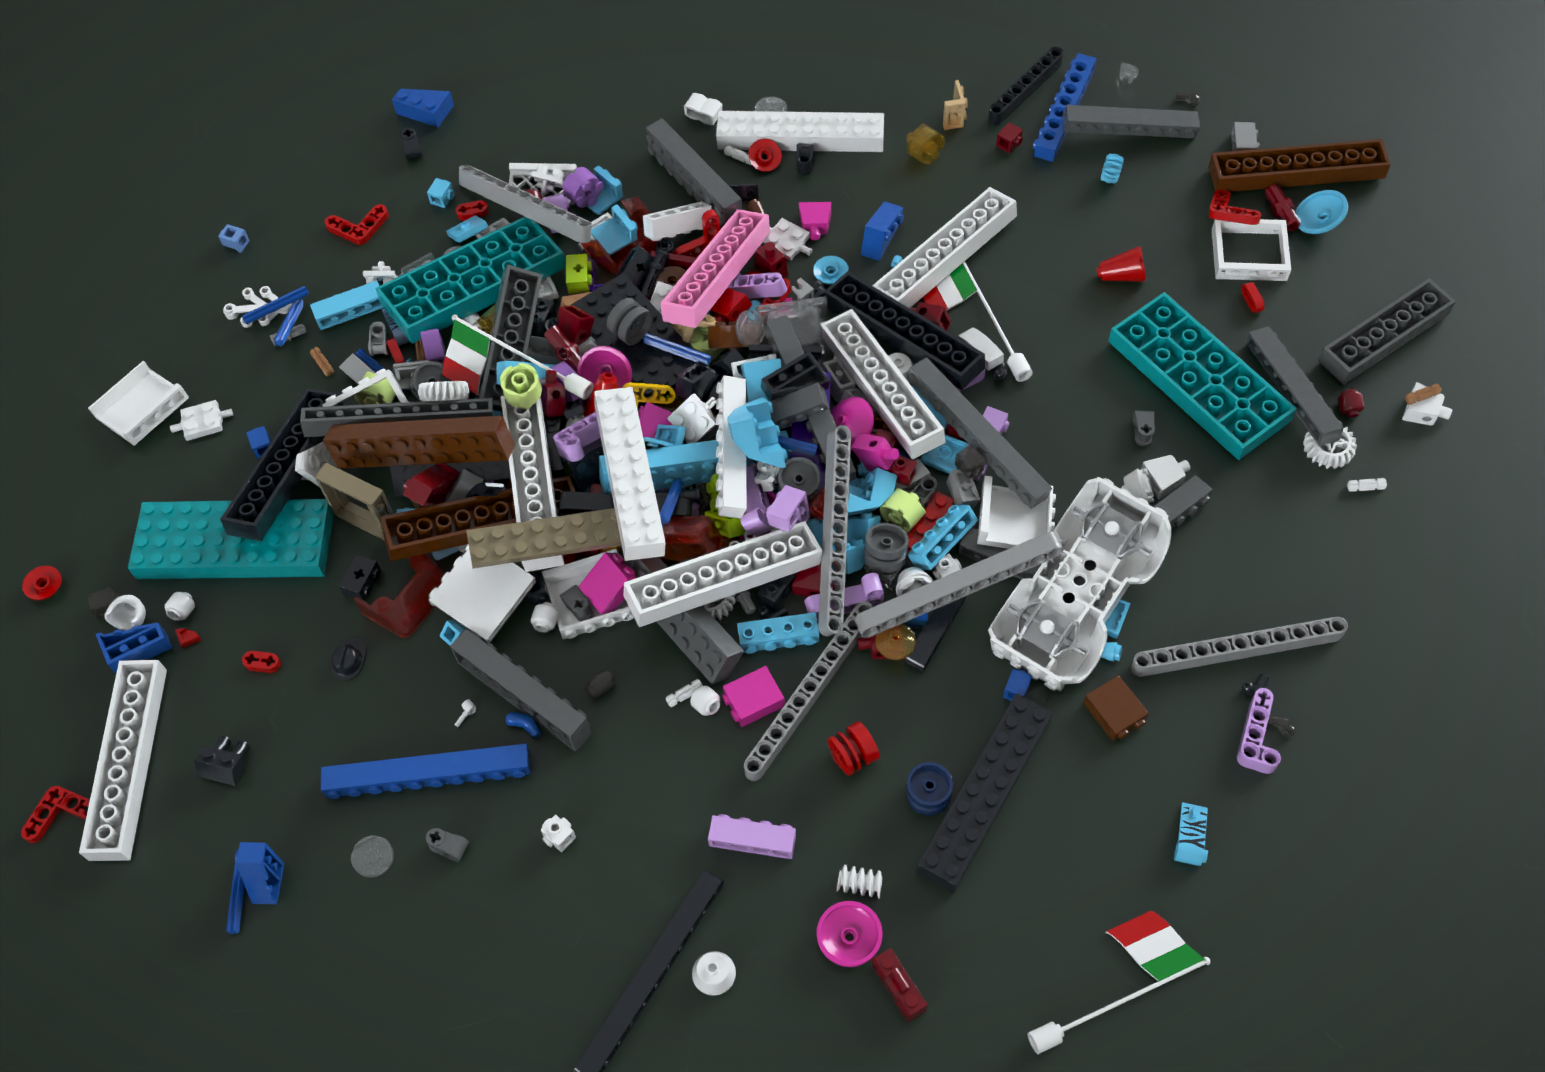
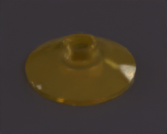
M900 624L877 634L875 643L881 655L888 659L900 660L913 652L916 639L913 631L908 626ZM897 636L899 639L894 640L892 637Z

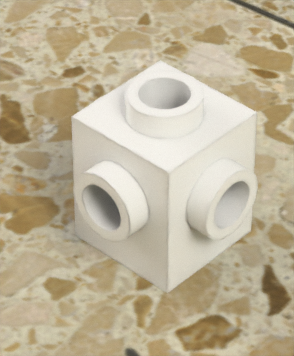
M947 554L934 566L935 570L932 572L936 580L961 570L962 566L957 558L953 559L950 554Z
M557 815L552 819H547L541 829L544 836L542 840L549 847L555 846L561 853L576 838V835L571 829L572 825L564 817L560 819Z

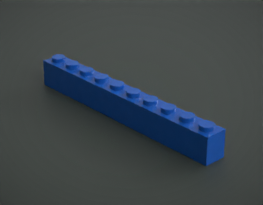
M527 744L321 767V791L326 798L337 799L345 795L356 797L362 793L379 794L381 791L389 790L399 792L406 788L417 790L423 786L441 787L443 784L449 783L460 785L467 781L483 782L484 779L502 780L510 776L521 778L531 774L530 750Z

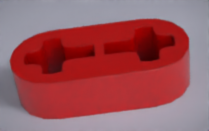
M478 200L460 204L456 208L458 219L465 221L475 215L479 218L485 217L489 213V208L485 201Z
M1253 282L1242 284L1241 292L1251 312L1263 311L1265 307L1264 301Z
M395 338L386 340L395 363H405Z
M249 651L242 657L243 665L250 671L274 673L281 667V661L274 653Z

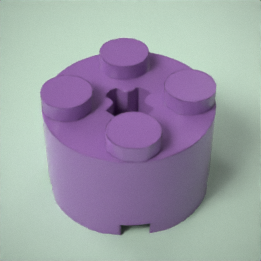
M578 167L575 169L576 172L573 174L569 173L565 178L562 186L564 194L578 207H592L597 203V198L604 185L587 168Z

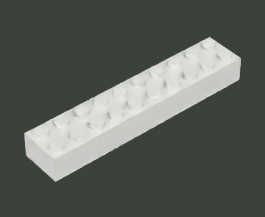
M718 111L717 150H724L727 145L734 147L733 149L749 150L755 141L770 139L780 147L781 151H797V144L803 146L814 144V151L883 152L884 113Z
M989 187L872 286L908 308L912 307L1017 217L1016 200Z
M853 309L820 324L824 341L835 356L840 359L853 380L912 460L945 443L944 428Z
M633 387L595 391V410L624 559L629 561L665 556V538Z
M501 396L503 418L515 443L509 458L516 522L558 517L541 398L529 409H523L510 405L505 400V397ZM563 555L526 560L522 561L525 572L563 566L564 558Z
M804 521L795 524L790 532L780 529L624 582L623 596L638 626L642 627L819 565L823 551Z
M159 660L119 661L79 853L88 861H125L131 859L167 672Z

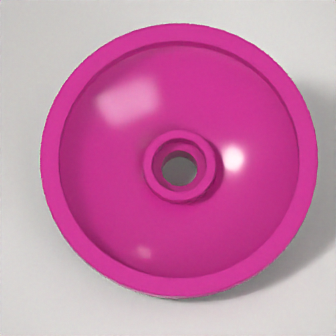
M596 346L589 349L578 363L577 374L592 382L594 386L599 375L608 372L605 370V367H609L610 373L617 378L618 388H622L624 384L630 383L632 380V369L628 359L619 350L610 346Z
M860 397L846 398L831 413L836 427L844 425L849 428L851 432V446L860 433L870 435L874 423V414L871 405L866 400Z
M855 901L836 903L823 913L818 922V945L822 953L837 965L843 967L863 965L877 954L881 946L882 926L880 920L872 909L862 903ZM852 935L854 939L847 941L845 937Z

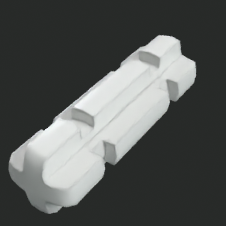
M730 145L726 146L724 149L725 155H732V158L751 165L746 152L737 148L733 149L734 147Z
M1377 478V480L1363 479L1359 480V482L1357 480H1350L1347 483L1350 492L1357 491V489L1359 491L1375 490V488L1382 490L1387 486L1385 478Z
M696 679L691 682V685L687 684L675 691L674 695L666 696L667 704L673 707L678 704V701L682 702L692 696V692L696 688L703 686L701 681Z

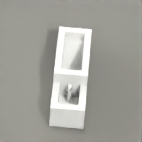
M971 328L958 335L959 339L985 354L986 369L988 371L1003 363L1004 354L979 330Z

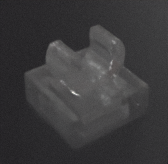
M1122 62L1119 78L1122 81L1124 76H1129L1127 82L1130 84L1133 79L1132 77L1137 78L1138 67Z

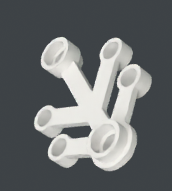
M263 286L260 289V294L263 298H268L271 301L278 299L268 286ZM245 288L242 291L244 298L252 301L254 305L236 306L229 303L224 306L223 312L227 319H235L239 313L250 312L267 303L257 297L251 288ZM292 303L258 319L260 325H268L270 320L279 313L287 314ZM243 318L240 319L242 326L245 328L250 327L253 323L246 324Z

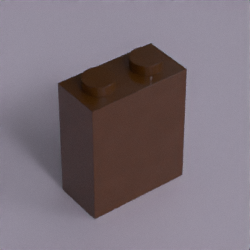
M1119 675L1085 696L1083 704L1112 741L1118 738L1120 740L1124 739L1130 734L1132 729H1140L1147 723L1148 711Z

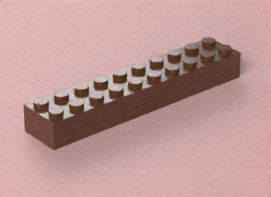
M1373 139L1212 153L1208 168L1214 190L1232 192L1267 189L1273 184L1279 185V187L1385 179L1391 163L1383 140Z
M503 416L331 425L323 439L338 468L507 461L515 447Z
M570 476L553 479L558 516H562L558 513L560 494L567 491L575 492ZM512 488L501 490L497 496L478 495L380 517L381 530L390 561L468 544L466 530L517 523Z

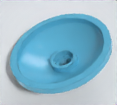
M1323 190L1308 196L1299 204L1295 211L1301 222L1298 228L1309 234H1320L1330 231L1345 218L1348 212V202L1342 193L1334 190Z

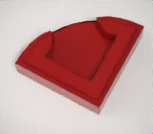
M185 628L175 630L182 648L201 641V638L195 631Z

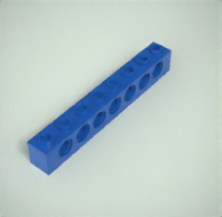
M1078 53L1076 58L1072 59L1070 71L1067 70L1065 74V82H1061L1060 93H1056L1055 104L1050 106V115L1045 117L1044 128L1041 127L1039 130V139L1034 141V157L1054 161L1066 134L1062 118L1066 105H1079L1095 70L1097 58Z

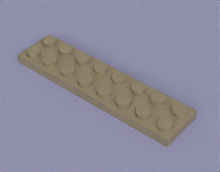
M615 508L466 530L473 569L622 546Z

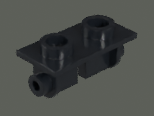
M758 184L729 186L741 198V201L759 200Z

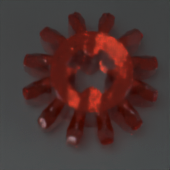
M825 487L818 490L808 503L810 514L818 520L823 519Z

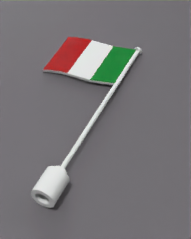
M965 261L922 297L925 303L944 306L947 311L977 292L1011 354L1007 364L1016 381L1022 382L1032 376L1033 371L1024 355L1013 352Z
M458 315L452 316L454 321L452 337L444 359L442 375L452 381L467 382L471 392L479 395V385L488 358L490 340L545 370H552L458 318ZM557 372V377L564 380V388L584 400L590 396L594 387L592 382L575 373L565 377Z
M1152 910L1106 931V933L1117 940L1138 965L1158 982L1063 1027L1052 1021L1028 1032L1030 1044L1037 1054L1057 1046L1063 1042L1064 1031L1205 964L1208 966L1210 959L1208 957L1203 958L1188 946L1167 921Z

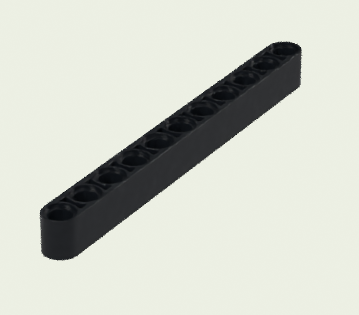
M707 870L702 872L586 1049L573 1072L605 1071L719 894L724 880Z

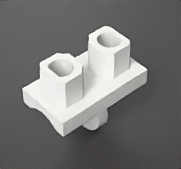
M539 164L536 172L532 171L531 177H534V181L538 182L537 187L541 188L542 194H547L548 190L553 191L554 186L562 188L563 171L561 169L554 168L552 175H547L548 167Z
M379 261L378 266H373L372 271H363L366 284L374 281L385 284L399 276H396L395 271H390V266H385L383 261Z
M759 461L757 464L759 471L755 477V483L761 484L763 492L773 491L775 489L774 484L778 482L777 475L780 467Z

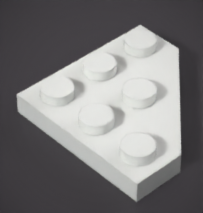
M324 441L296 456L295 471L317 486L319 485L315 476L325 463L336 468L338 467Z

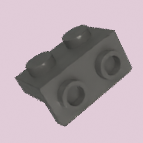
M530 336L527 356L540 363L556 365L562 362L557 359L555 349L546 338Z

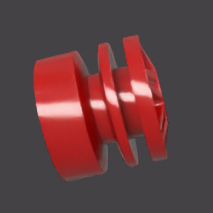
M860 721L846 727L847 737L842 732H838L836 737L831 736L827 738L833 759L847 776L854 774V769L856 771L861 770L860 760L865 765H869L880 759L875 741Z

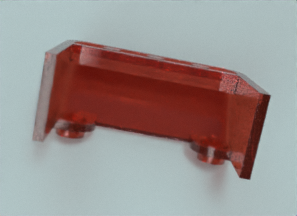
M638 196L621 201L631 214L628 218L631 221L633 220L638 227L636 241L612 255L606 252L597 239L581 243L599 267L614 275L617 274L632 248L641 246L649 254H651V251L656 250L658 241H652L644 236L643 215L651 213Z
M708 516L671 517L668 524L662 525L665 543H699L706 554L720 550L723 536Z
M426 554L408 557L411 568L417 573L394 601L387 597H380L370 605L355 597L354 601L360 612L399 637L405 638L412 635L435 607V605L432 606L430 604L429 595L435 587L438 588L441 585V580L445 575Z

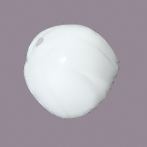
M123 595L116 598L109 605L104 616L109 624L118 630L125 631L141 626L146 616V610L137 597Z

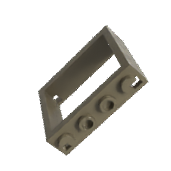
M325 463L318 470L319 472L315 479L334 515L384 540L380 517L394 514L384 491ZM346 494L365 503L369 511L350 502Z

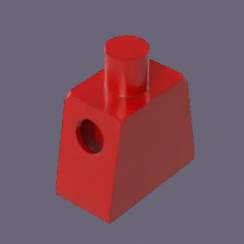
M727 288L709 311L715 318V321L728 324V322L738 321L752 304L746 294Z

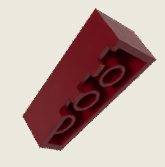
M435 464L408 479L403 487L405 490L403 495L422 506L442 504L457 479L459 472L445 464Z

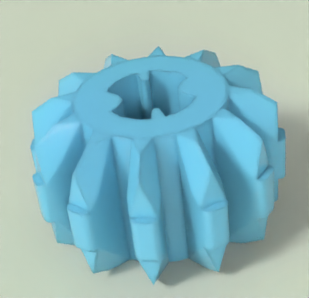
M1110 153L1106 156L1101 173L1102 181L1114 184L1118 181L1124 161L1122 156Z

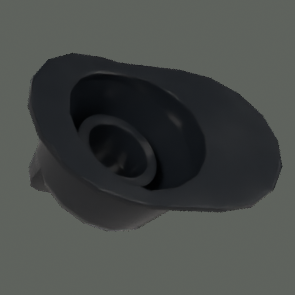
M350 637L341 641L336 647L331 658V672L337 679L350 680L359 674L367 650L365 643L361 639Z

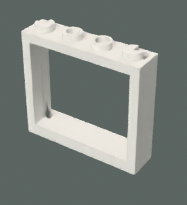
M1260 219V223L1257 225L1214 220L1212 241L1216 279L1288 280L1291 272L1286 220ZM1222 233L1279 234L1282 264L1225 263Z
M381 369L375 373V377L371 379L368 377L358 382V386L354 388L352 386L342 390L343 394L337 397L333 395L325 399L326 403L322 404V406H335L386 378L401 403L408 401L389 369Z

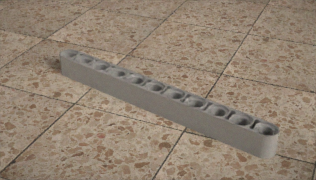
M469 165L459 166V185L577 242L587 243L591 241V222Z
M844 425L838 426L827 435L822 536L823 552L821 558L818 623L819 631L823 636L834 635L843 628L851 432ZM829 622L832 624V630L829 627Z
M1055 532L1044 533L856 615V625L863 638L872 637L1056 558L1063 553L1064 548Z
M862 601L856 605L843 623L842 630L835 634L744 762L745 776L748 780L757 781L762 778L857 644V638H861L859 629L851 630L850 627H857L855 622L856 615L873 608L871 603ZM844 641V642H846L847 644H846V645H840L839 642ZM829 657H836L837 659H836V660H829L828 658H829ZM818 672H825V673H826V674L823 675V676L817 675ZM813 687L815 690L807 691L806 688ZM796 703L804 704L802 707L795 706ZM786 718H790L793 721L790 723H785L783 720ZM775 734L781 735L779 739L772 738ZM763 750L770 751L768 755L760 754ZM752 766L759 768L754 772L748 770Z
M1331 617L1143 651L1135 655L1131 671L1134 675L1143 677L1337 642L1345 634L1348 623L1342 617ZM1216 648L1223 650V652H1219ZM1197 652L1203 653L1204 656L1198 655ZM1177 655L1183 656L1184 659L1178 658ZM1157 659H1162L1165 663H1161ZM1138 662L1144 663L1145 666H1140Z

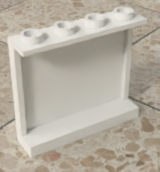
M142 361L88 409L98 421L135 446L183 404L189 396L178 383L173 385L152 371Z
M985 476L981 492L977 544L1010 549L1044 533L1054 531L1055 522H1052V519L1055 516V508H1052V505L1054 506L1056 494H1053V486H1051L1052 490L1048 498L1030 509L1010 488L992 485V477Z
M467 545L466 553L463 557L459 556L456 559L452 571L447 572L441 580V585L431 591L429 601L432 606H437L469 630L479 634L482 641L490 643L536 583L535 577L525 572L515 563L473 569L469 545Z
M617 549L607 551V553H618ZM604 553L542 572L551 603L559 613L557 623L562 639H572L579 634L591 633L598 628L610 627L617 622L629 621L634 618L625 599L615 611L600 614L585 596L588 605L593 611V616L591 619L579 621L570 609L565 606L559 596L574 585L579 586Z

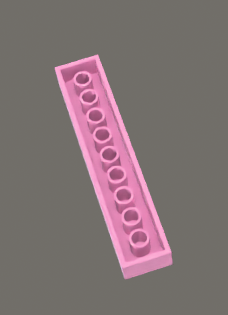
M737 209L662 300L663 321L696 328L769 235V215Z

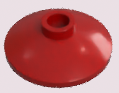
M759 139L751 145L748 157L755 169L769 172L778 167L781 162L782 153L780 147L774 141ZM766 155L767 159L764 160L761 156Z
M40 566L31 570L23 580L22 589L24 594L32 600H45L53 596L61 586V574L52 566Z

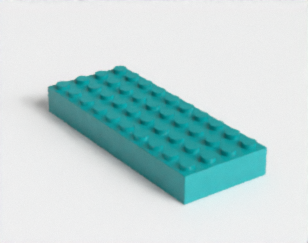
M523 217L375 289L380 304L411 344L421 340L420 332L434 329L441 330L453 324L452 316L455 314L458 315V318L464 319L496 303L502 274L507 265L542 274L543 280L565 269L566 263L563 251L535 221Z
M1165 292L1111 329L1108 342L1238 461L1290 423L1294 417L1297 408Z
M326 499L288 500L261 542L226 534L220 519L232 501L142 502L128 570L136 579L325 576L334 513Z

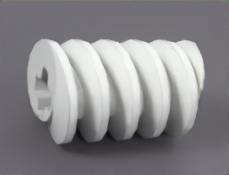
M844 864L839 872L837 891L843 886L844 893H847L851 887L852 894H856L857 890L860 889L861 895L864 896L868 890L870 897H873L874 893L877 892L878 898H880L883 878L881 871L878 870L876 875L873 876L872 869H869L866 875L864 868L861 867L860 871L856 873L855 866H852L849 872L847 865Z

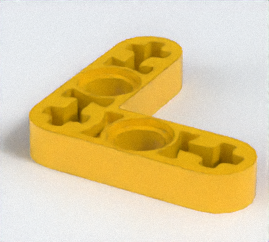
M630 382L622 387H633L634 392H639L640 397L637 393H634L637 408L638 402L670 404L676 397L674 390L668 385ZM652 389L653 395L648 398L644 397L645 390ZM666 391L670 393V395H667V398L661 394H666Z

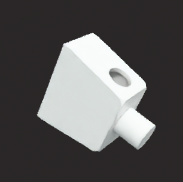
M1416 382L1411 392L1415 393V391L1426 386ZM1440 393L1425 400L1416 401L1414 404H1407L1402 420L1434 425L1438 417L1448 420L1452 409L1442 406L1444 395Z
M1172 455L1145 461L1141 468L1147 469L1148 475L1146 476L1149 478L1153 492L1159 500L1180 487L1186 477L1185 472L1190 471V465L1186 460L1178 463Z

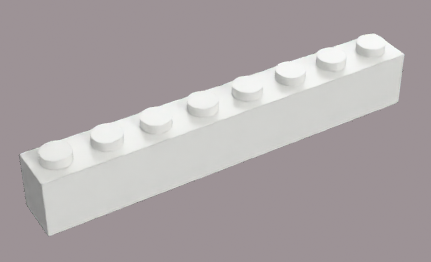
M723 376L721 382H718L716 387V393L719 394L716 409L719 410L716 418V425H719V430L716 434V441H719V446L716 450V457L719 458L716 466V474H719V479L716 482V491H719L716 507L718 508L719 516L742 518L747 509L746 455L732 440L727 417L734 409L746 404V379Z

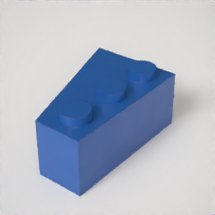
M399 89L392 99L396 114L435 127L440 126L454 106L450 91Z
M883 202L865 225L861 255L877 261L881 260L898 226L904 220V215L902 214L903 207Z
M159 623L136 626L125 631H121V629L114 630V633L96 634L107 665L115 674L117 673L119 661L149 660L172 649L167 633Z
M240 842L239 849L235 852V862L251 903L277 904L285 863L266 843Z

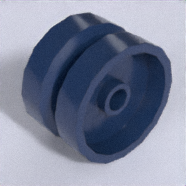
M924 762L915 766L909 773L906 784V798L911 808L919 814L927 816L937 815L944 811L950 804L953 780L951 774L945 767L934 762Z

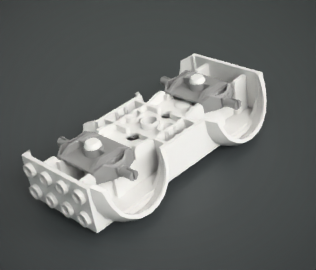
M1097 477V479L1088 480L1053 531L1064 548L1063 553L1056 558L1042 563L1032 579H1022L990 625L988 633L991 637L990 642L993 654L1000 659L1005 657L1011 661L1010 664L1019 670L1023 668L1029 675H1032L1033 679H1041L1045 682L1044 685L1053 691L1057 689L1061 692L1065 684H1075L1085 680L1096 667L1104 651L1107 641L1105 622L1130 584H1144L1148 582L1164 561L1171 540V525L1168 515H1166L1167 513L1161 508L1150 506L1143 498L1132 496L1127 489H1120L1114 486V483L1107 478ZM1088 560L1096 563V568L1092 571L1086 570L1084 567L1085 562ZM1081 576L1085 579V583L1083 585H1076L1074 579ZM1072 593L1075 596V600L1072 603H1065L1063 595Z

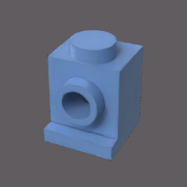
M229 224L225 226L218 236L223 246L236 249L239 253L244 250L250 241L244 229Z

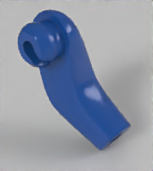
M510 712L506 715V724L508 726L524 728L533 739L541 735V731L532 716L518 712Z

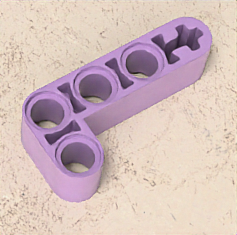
M739 272L727 287L746 294L748 299L779 297L787 291V286L780 273L741 275Z
M596 412L553 436L560 456L571 462L579 461L585 456L583 447L601 438Z
M752 463L746 466L747 513L740 520L747 532L759 537L776 527L770 526L768 523L766 511L770 503L767 493L762 491L761 484L755 483V477L759 470L756 464Z
M877 573L866 574L862 577L860 585L845 588L844 614L851 613L856 605L862 601L871 603L873 607L883 603L884 592ZM820 594L811 595L804 600L807 613L816 612L817 620H819Z
M1260 688L1255 692L1250 702L1237 753V761L1243 767L1270 774L1277 768L1281 761V756L1278 751L1262 746L1273 703V694L1267 688ZM1261 700H1263V706H1259ZM1253 716H1258L1261 721L1256 720ZM1249 734L1255 735L1257 739L1251 738ZM1244 752L1250 753L1252 757L1246 756ZM1265 759H1270L1273 764L1267 763Z

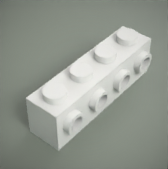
M701 201L643 215L644 236L652 241H660L664 237H675L680 233L688 234L696 229L703 230L701 218L704 212L711 209V205Z

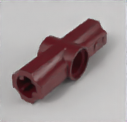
M1270 185L1264 194L1271 204L1273 216L1280 220H1286L1287 231H1295L1300 227L1301 222L1294 212L1292 200L1285 197L1279 185Z
M557 325L551 327L544 333L545 338L555 349L557 359L565 361L577 373L578 363L581 359L577 344L569 342Z

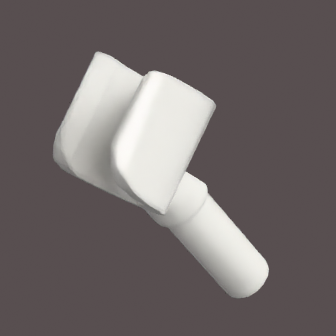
M469 699L462 703V708L465 711L454 724L457 727L460 726L468 715H472L476 711V706Z

